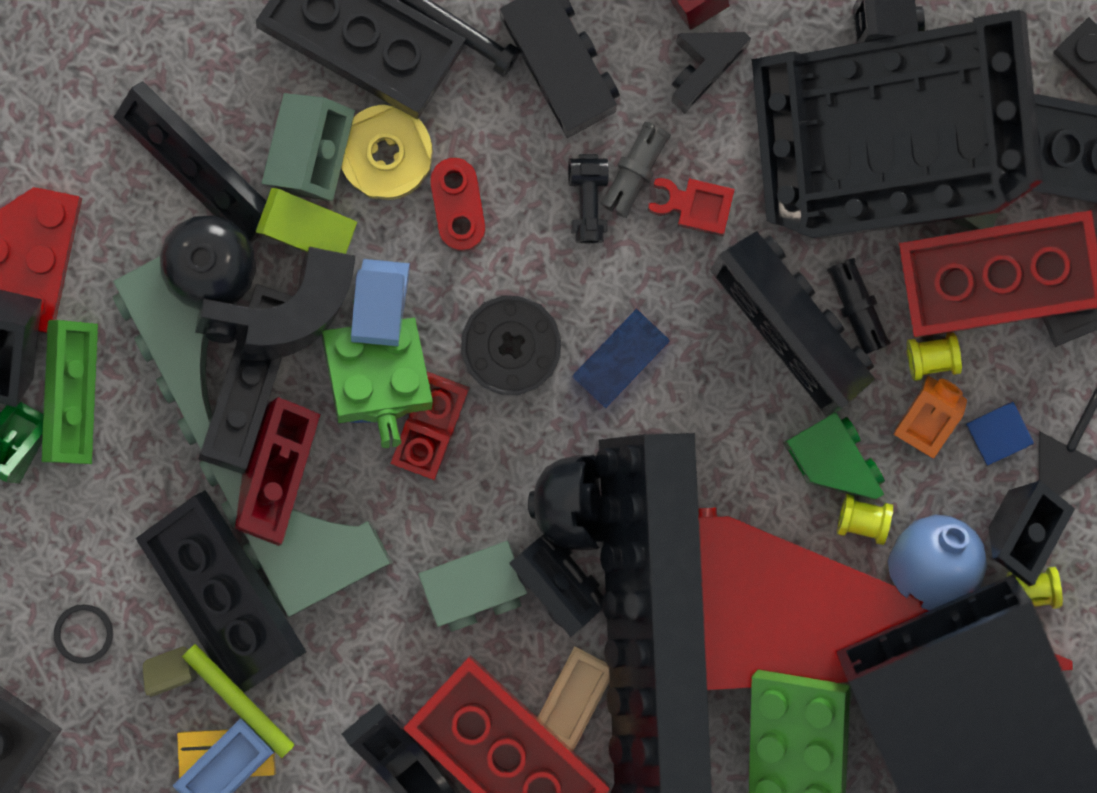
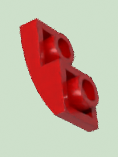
M426 371L433 400L432 410L410 413L400 436L401 444L396 447L390 464L435 480L470 387Z

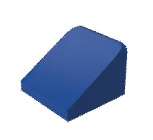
M1014 402L1007 403L966 423L986 466L1034 444Z

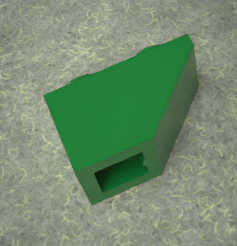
M835 412L783 442L806 483L869 500H874L884 495L879 485L884 483L885 479L871 457L864 460L855 444L860 442L861 439L848 417L840 420Z

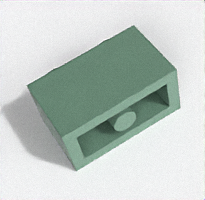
M284 93L261 184L283 190L295 196L333 201L355 110L325 97Z
M508 540L418 573L437 627L448 624L450 631L453 632L477 623L475 613L492 607L496 616L522 606L519 597L528 594L526 587L520 582L516 571L509 564L515 557Z

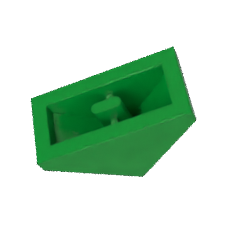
M21 401L17 407L6 405L0 412V479L20 484L43 439L44 414Z

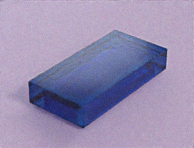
M636 308L572 375V378L606 409L662 351L670 340Z

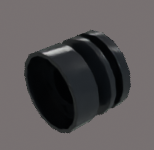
M503 295L484 302L470 315L462 332L461 355L468 373L481 387L499 395H521L539 388L553 374L560 359L561 336L554 318L541 304L523 296ZM506 332H510L513 337L519 335L524 337L525 343L520 346L523 354L520 357L515 358L512 353L503 355L500 352L499 347L505 343L502 336Z

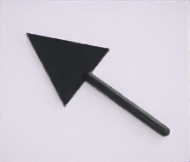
M1097 387L1067 445L1039 431V480L1058 495L1097 468L1096 460L1075 450L1097 408Z

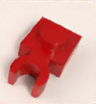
M689 178L686 191L678 190L677 186L669 179H655L653 187L667 191L669 201L663 205L649 203L648 211L650 213L664 216L672 211L679 212L678 226L724 236L735 189Z

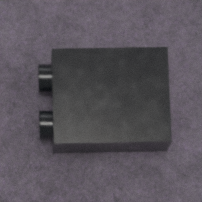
M1014 574L836 651L848 683L898 793H1097L1096 747L1033 602Z

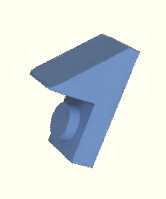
M363 259L362 268L357 271L351 342L399 346L410 263Z

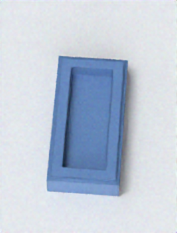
M240 718L173 787L179 793H234L275 751Z

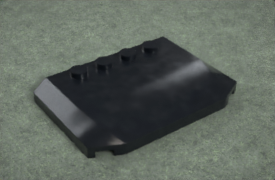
M1021 9L975 17L973 22L846 46L802 54L793 51L751 59L766 219L770 223L781 225L811 238L824 239L1001 212L1043 182L1027 15Z

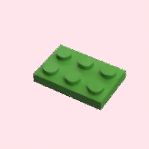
M759 669L752 676L749 793H846L850 685Z

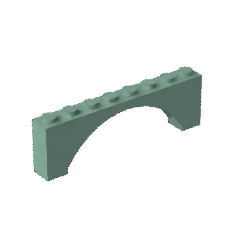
M159 256L114 280L113 282L119 293L112 297L124 320L127 321L131 318L134 320L140 332V335L134 337V340L142 356L147 362L154 359L162 376L158 377L156 382L164 398L169 404L176 401L184 417L178 420V424L183 435L190 445L197 442L200 449H202L213 415L208 399L206 380L209 339L206 338L205 334L195 333L199 310L184 305L169 292L161 276ZM200 461V467L212 487L217 484L220 485L227 501L221 504L222 509L231 526L235 529L242 474ZM293 508L283 543L280 546L245 533L249 543L243 545L247 557L256 570L263 568L271 583L267 586V589L281 611L285 610L288 617L298 614L392 564L384 545L370 521L358 527L337 524L309 516Z

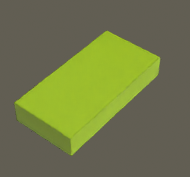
M271 188L256 233L306 253L309 247L346 254L358 221L283 190Z

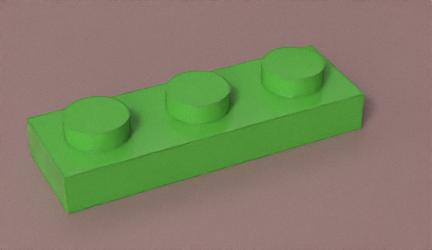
M65 320L48 321L41 462L92 464L98 324Z

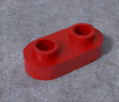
M447 158L435 166L430 179L438 230L446 246L455 251L466 252L476 248L482 242L486 231L477 175L474 168L467 161L460 158ZM451 173H458L463 178L461 186L456 189H451L445 184L446 177ZM462 218L468 220L471 224L468 233L459 235L453 231V224L456 220Z

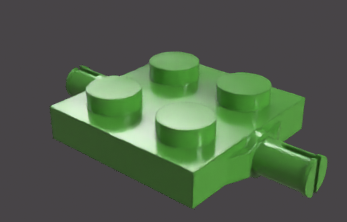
M415 317L403 319L399 346L351 342L352 326L324 330L322 332V343L338 424L359 420L377 422L381 446L389 448L390 437L392 448L400 445L401 439L396 419L408 413L432 410L433 403Z

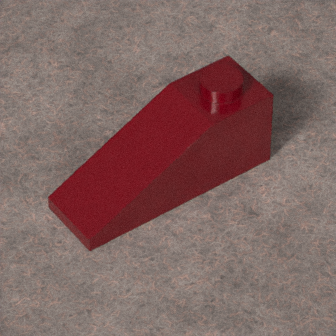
M280 397L275 398L266 406L247 469L242 474L235 523L236 530L277 546L283 543L321 414Z

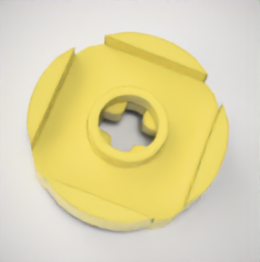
M376 105L366 108L353 117L341 168L351 185L369 198L384 200L402 198L415 191L430 173L433 147L429 133L420 119L417 120L394 106ZM386 140L389 146L397 144L399 147V152L394 155V162L386 165L383 160L376 162L373 159V155L379 151L377 144L380 141Z

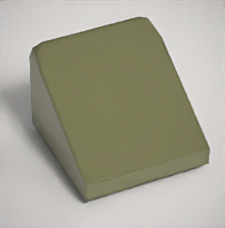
M185 646L143 662L144 690L147 696L153 697L196 680V677H198L196 671L182 658L188 651Z

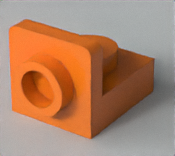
M927 376L922 383L919 394L896 426L893 435L934 459L964 416L967 399L962 396V391L952 382L942 378L937 381L931 376Z

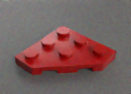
M33 187L0 209V290L42 299L38 332L47 333L48 321L57 319L82 198L76 195Z

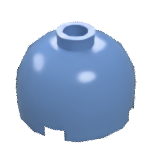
M932 515L915 520L898 536L888 558L890 577L898 591L906 598L911 594L916 599L923 601L921 607L930 611L980 589L987 569V560L983 542L976 531L969 525L952 516Z

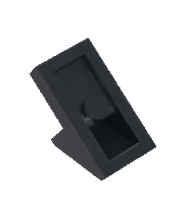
M745 32L678 34L676 44L700 66L696 69L691 64L688 65L674 80L672 86L677 90L673 93L671 102L685 114L745 51L751 37Z

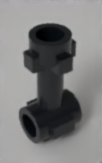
M579 154L578 158H569L568 184L569 186H579L580 219L571 221V233H575L576 243L580 244L604 242V233L608 232L607 220H602L598 217V186L608 185L609 166L608 159L598 158V154Z

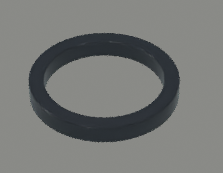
M87 604L76 605L64 611L58 618L54 628V641L59 652L68 660L76 663L94 662L104 656L109 650L113 641V626L109 617L98 607ZM81 610L97 614L106 626L107 636L103 647L99 652L90 657H78L71 654L64 647L61 640V628L64 621L72 613Z

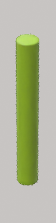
M196 644L182 656L280 758H283L295 746Z

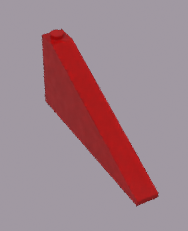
M717 507L698 508L707 690L752 688V676L758 669L835 683H846L848 680L836 651L929 611L921 607L923 601L916 599L911 594L906 598L894 585L732 517H717ZM1055 654L1062 671L1073 670L1072 660Z

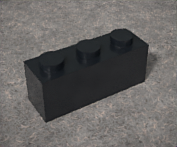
M514 0L499 8L503 24L516 47L520 49V54L567 139L616 112L617 104L614 99L620 97L619 91L610 74L605 72L600 75L592 58L598 56L588 34L585 31L578 34L569 19L575 15L569 0Z

